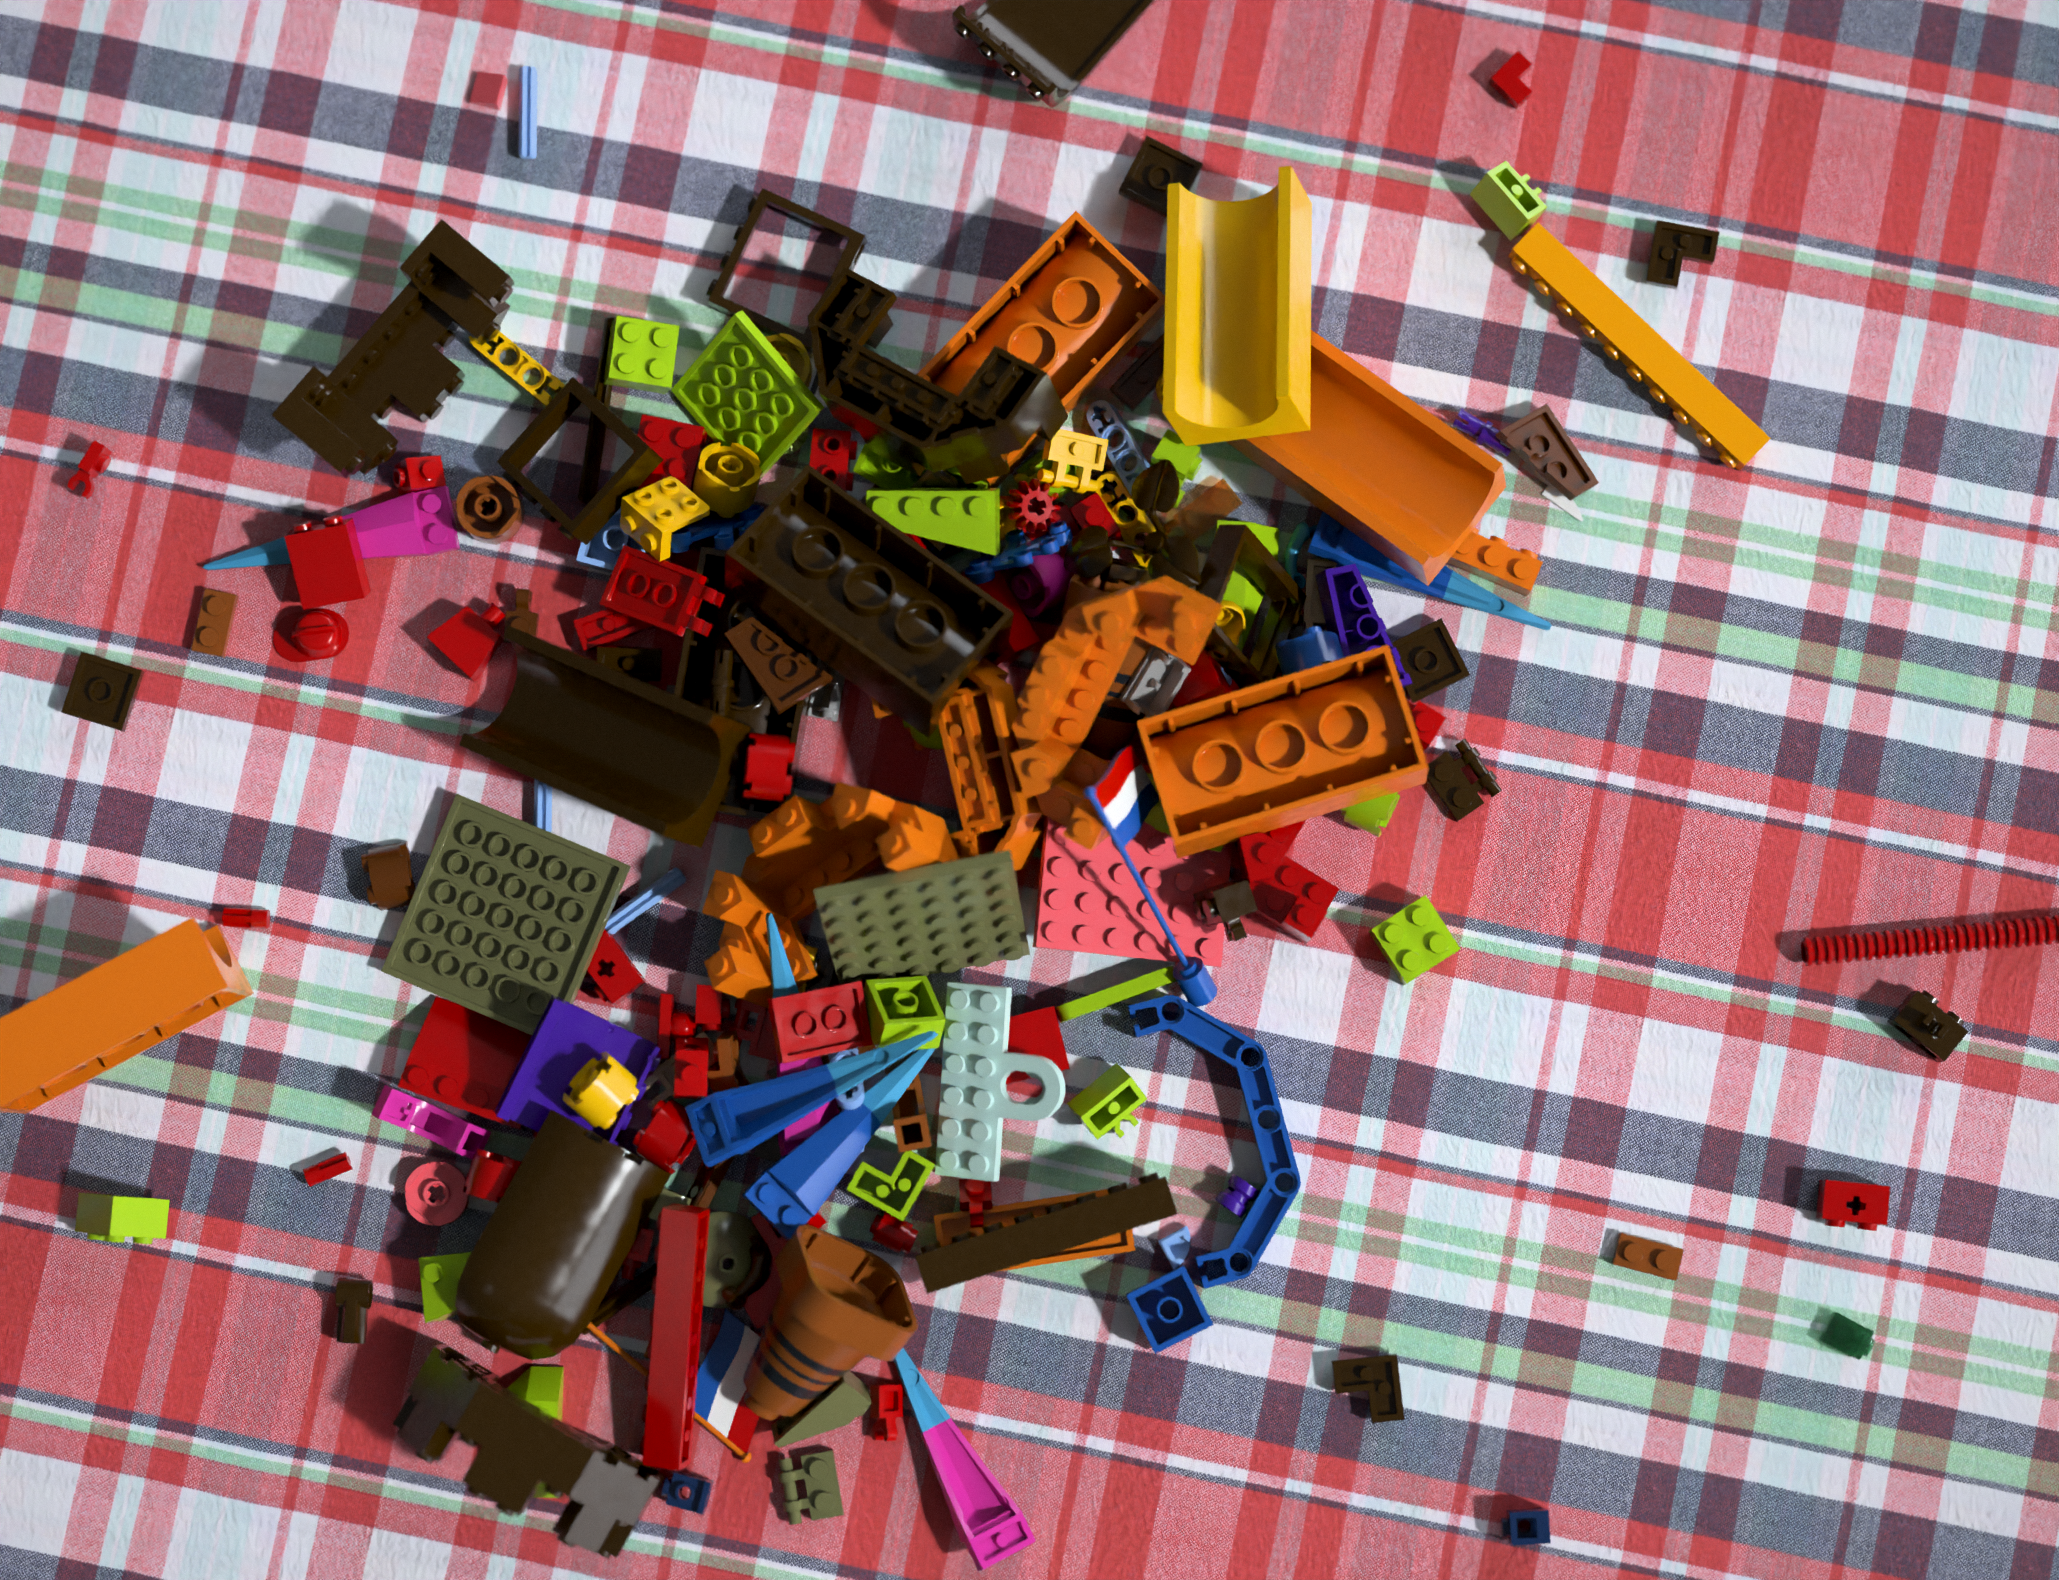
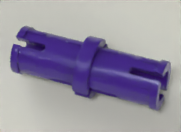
M1461 409L1458 416L1468 421L1469 424L1466 425L1455 419L1452 427L1476 438V443L1480 445L1485 443L1508 457L1511 449L1500 443L1501 440L1495 436L1499 430L1492 427L1493 423L1490 421L1485 423L1464 411V409Z

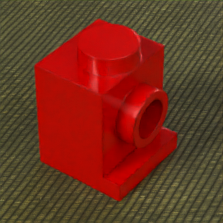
M697 985L695 1024L703 1025V1031H722L724 1018L729 1019L730 999H725V993L713 989L712 985Z

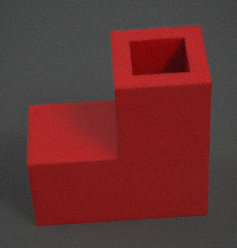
M1519 51L1489 80V84L1516 110L1532 93V90L1520 80L1530 70L1532 63Z

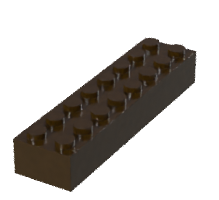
M1153 1173L1138 1178L1140 1185L1131 1188L1127 1187L1126 1182L1107 1188L1109 1195L1096 1198V1194L1093 1192L1076 1198L1077 1205L1065 1208L1064 1202L1046 1207L1047 1214L1034 1218L1033 1212L1014 1217L1015 1224L1003 1228L1002 1222L983 1227L984 1234L973 1238L971 1232L951 1237L953 1244L941 1247L940 1242H935L920 1247L922 1254L916 1255L915 1258L926 1293L935 1292L1177 1215L1167 1178H1159L1158 1173Z

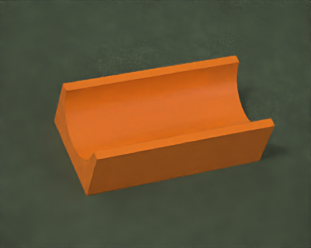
M1075 211L916 375L959 396L992 349L997 346L1047 372L1067 414H1069L1165 315V295ZM1034 433L1023 449L1006 453L1010 473L986 479L988 488H997L1044 438Z
M1311 330L1310 430L1227 441L1232 447L1427 586L1430 585L1506 488L1503 463L1313 330Z
M1389 645L1137 721L1140 740L1155 781L1177 859L1238 841L1239 837L1271 831L1422 785L1427 781L1428 765Z
M191 917L1 1017L0 1112L26 1114L254 994L221 927L216 925L202 932L196 919Z

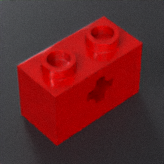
M604 929L585 977L587 978L591 975L598 985L594 990L604 1003L610 1000L612 1004L617 1005L647 981L613 936ZM602 963L615 964L612 968L613 976L601 975V972L604 970Z
M1819 1180L1816 1218L1825 1219V1226L1845 1228V1221L1858 1223L1857 1229L1877 1231V1225H1887L1890 1186ZM1854 1200L1855 1203H1859V1210L1855 1209L1852 1212V1209L1846 1208V1202Z

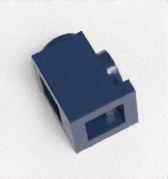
M675 1471L673 1478L666 1477L663 1486L662 1496L667 1497L665 1505L703 1515L706 1512L714 1480ZM682 1487H688L691 1490L690 1498L684 1499L680 1496V1489Z
M1546 1508L1506 1510L1507 1518H1501L1502 1537L1508 1538L1511 1546L1551 1543L1549 1510ZM1522 1520L1529 1522V1529L1525 1532H1521L1518 1529V1524Z

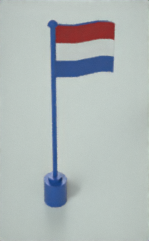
M1125 746L1116 754L1100 781L1094 787H1086L1083 794L1084 797L1089 798L1178 956L1180 961L1173 970V976L1187 1001L1196 1007L1203 1006L1216 997L1217 987L1200 958L1184 956L1124 848L1138 833L1150 810L1160 802V798L1132 746Z

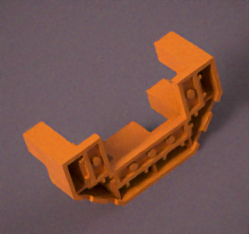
M1165 575L1079 603L1068 609L1055 638L1045 644L1017 701L1022 706L1012 727L1019 748L1011 753L1025 798L1036 795L1041 813L1066 826L1062 836L1090 851L1109 836L1089 798L1084 797L1083 792L1086 787H1094L1100 781L1110 763L1081 747L1135 636L1194 665L1224 605Z
M983 658L959 685L938 721L963 826L962 831L951 833L950 837L959 860L1010 850L1015 871L1026 868L1043 837L1044 828L1036 824L1042 813L1036 795L1025 798L1011 757V753L1017 750L1019 745L1012 727L1018 714L1013 688L1005 682L1009 673ZM871 697L876 719L895 715V713Z
M837 782L833 795L820 805L795 795L747 830L755 852L746 858L741 876L739 877L716 869L702 910L703 914L725 922L718 943L720 950L704 961L713 989L769 1009L767 999L773 998L766 926L767 913H771L774 916L797 988L811 980L817 974L797 922L818 908L814 889L856 881L883 861L886 867L893 869L896 873L959 860L944 819L914 805L895 801L873 790Z

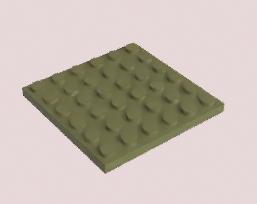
M456 794L381 971L532 1035L552 994L567 1002L574 1003L631 866Z
M1010 850L814 889L817 907L839 984L862 981L864 989L866 980L928 976L941 972L953 973L960 968L970 966L984 967L991 962L1005 959L1013 961L1025 955H1030Z

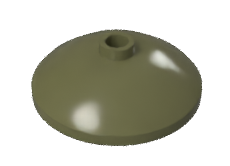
M730 1211L710 1213L703 1296L704 1306L730 1308L726 1304V1299L722 1296V1291L730 1285L737 1288L749 1274L751 1265L750 1247L753 1245L750 1237L755 1235L759 1241L765 1242L754 1223L741 1214ZM769 1248L763 1276L745 1297L759 1290L765 1281L770 1264ZM731 1258V1266L726 1269L723 1268V1260Z

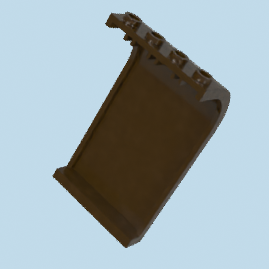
M987 0L968 16H966L965 8L960 5L952 14L953 29L963 39H970L978 46L979 52L988 60L992 61L994 59L1000 64L1002 71L1014 81L1019 80L1026 86V91L1035 100H1042L1049 107H1055L1067 99L1091 75L1156 0Z

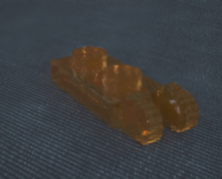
M1223 478L1175 514L1173 519L1163 526L1166 529L1165 535H1169L1172 530L1179 526L1185 533L1183 536L1194 542L1217 524V520L1225 519L1242 506L1243 502Z

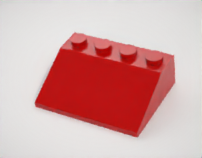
M436 997L410 1052L398 1087L513 1128L525 1130L526 1126L511 1119L506 1121L497 1117L494 1110L532 1035L459 1004Z

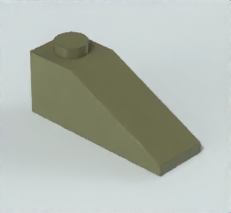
M848 1371L797 1414L790 1417L782 1416L771 1426L774 1444L780 1448L848 1425L856 1417L862 1416L867 1411L869 1405L872 1404L868 1386Z

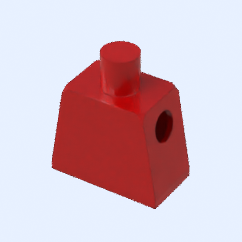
M1097 492L1091 493L1069 507V511L1079 530L1088 526H1102L1108 532V539L1123 542L1120 528ZM1112 546L1110 548L1112 551H1114L1119 547Z
M491 603L480 616L467 606L431 632L427 638L476 682L504 640L493 629L506 615L494 603Z
M1204 647L1194 665L1185 662L1191 670L1166 712L1175 707L1179 709L1232 692L1220 665L1214 658L1209 656Z
M675 1037L674 1098L703 1099L707 1097L708 1038Z

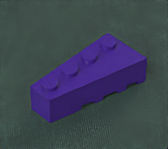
M1356 564L1325 569L1315 575L1327 631L1337 634L1344 657L1389 645L1402 688L1413 684L1409 674L1405 672L1399 660L1401 657L1396 647H1393L1385 631L1387 628L1382 618H1379L1372 604L1374 601Z

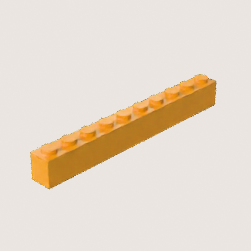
M1539 222L1512 248L1509 257L1512 259L1510 261L1512 266L1523 275L1527 273L1535 281L1533 283L1534 286L1543 295H1551L1558 302L1557 307L1564 315L1569 318L1573 316L1580 322V329L1589 338L1594 339L1596 337L1604 345L1603 350L1610 358L1615 361L1619 359L1628 367L1626 369L1627 373L1637 382L1642 380L1650 388L1649 392L1655 400L1661 404L1666 402L1674 410L1672 413L1683 425L1689 424L1697 431L1696 437L1705 446L1710 447L1712 445L1720 453L1719 458L1726 466L1731 469L1735 467L1740 471L1771 439Z

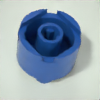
M1320 626L1307 628L1302 632L1303 636L1293 640H1283L1275 645L1276 657L1283 677L1345 658L1337 634L1330 631H1322Z

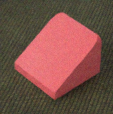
M477 72L469 102L500 110L508 83L506 75Z

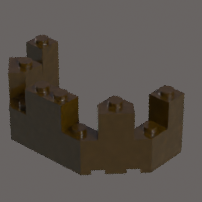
M442 219L399 267L409 281L408 285L329 376L326 377L313 366L272 413V416L286 430L345 478L349 474H356L359 470L364 475L382 462L388 461L396 452V446L399 441L377 422L379 418L383 420L391 413L394 408L392 403L395 400L425 423L428 419L433 420L443 409V401L449 395L454 396L464 384L462 379L465 377V374L438 351L441 347L446 348L450 345L456 336V329L460 327L479 344L483 345L497 336L501 329L500 325L510 308V305L505 301L513 292L512 286L514 282L511 276Z
M846 267L841 270L807 316L813 342L811 344L814 363L819 380V394L832 416L836 420L859 431L869 450L919 477L925 468L932 472H938L957 467L967 485L1008 474L1010 470L1006 453L1023 449L1034 433L1051 442L1069 417L1047 372L997 346L992 349L959 396L865 348L863 345L867 344L876 349L893 326L888 311L896 302L897 297L894 292Z
M447 1344L434 1346L407 1391L410 1395L393 1422V1425L399 1428L398 1436L416 1450L415 1455L432 1463L433 1460L439 1462L444 1459L457 1435L461 1433L458 1437L461 1441L475 1448L477 1444L482 1446L462 1482L469 1485L466 1489L469 1493L484 1500L485 1496L497 1502L495 1505L496 1509L512 1517L514 1513L517 1515L524 1513L539 1485L543 1482L546 1484L544 1489L553 1496L561 1499L565 1495L570 1498L552 1529L558 1534L556 1539L571 1548L577 1545L608 1559L611 1555L614 1557L619 1556L666 1475L651 1466L642 1465L640 1459L611 1442L605 1446L598 1444L496 1383L500 1377L499 1375Z

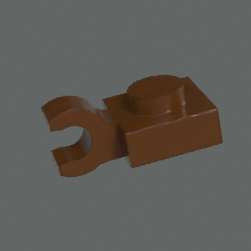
M517 588L516 611L506 610L504 635L509 625L538 636L540 614L530 612L532 591L530 589ZM504 638V643H511L506 638Z

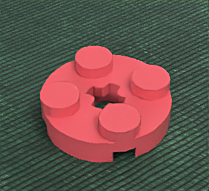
M431 1162L417 1167L410 1174L405 1184V1203L409 1213L417 1221L425 1225L443 1226L456 1221L465 1212L469 1203L470 1194L462 1192L466 1180L465 1175L456 1166L445 1162ZM432 1186L435 1188L443 1186L445 1189L443 1191L445 1196L443 1201L437 1199L435 1202H432L430 1200L432 1193L429 1190Z

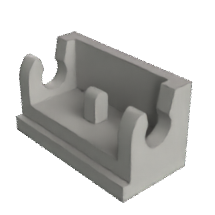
M1151 646L1119 699L1125 702L1133 712L1138 715L1142 712L1147 718L1165 713L1191 668L1180 658L1158 647Z

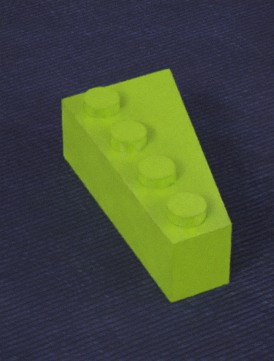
M870 488L866 491V506L901 532L995 556L1000 553V488Z

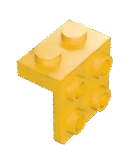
M669 476L622 497L620 528L625 534L640 544L646 552H649L661 562L670 557L672 532L710 514V507L677 478Z

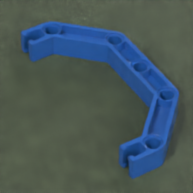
M1167 995L1128 1006L1131 1019L1136 1018L1135 1011L1154 1008L1159 1020L1158 1024L1140 1030L1139 1024L1133 1025L1135 1037L1139 1038L1170 1030L1236 1069L1265 1176L1263 1186L1228 1247L1195 1256L1198 1269L1203 1268V1261L1223 1259L1226 1274L1208 1280L1206 1275L1201 1276L1202 1286L1206 1289L1243 1279L1253 1272L1301 1186V1179L1264 1047L1184 999L1175 995ZM1167 1003H1174L1180 1009V1015L1174 1021L1166 1020L1162 1015V1007ZM1251 1048L1258 1053L1259 1060L1255 1066L1249 1067L1243 1064L1241 1054L1245 1049ZM1262 1111H1270L1274 1114L1276 1122L1271 1129H1264L1259 1125L1258 1117ZM1281 1173L1288 1174L1293 1181L1291 1189L1287 1192H1281L1275 1186L1276 1177ZM1235 1253H1243L1247 1258V1266L1242 1271L1236 1272L1230 1267V1258Z

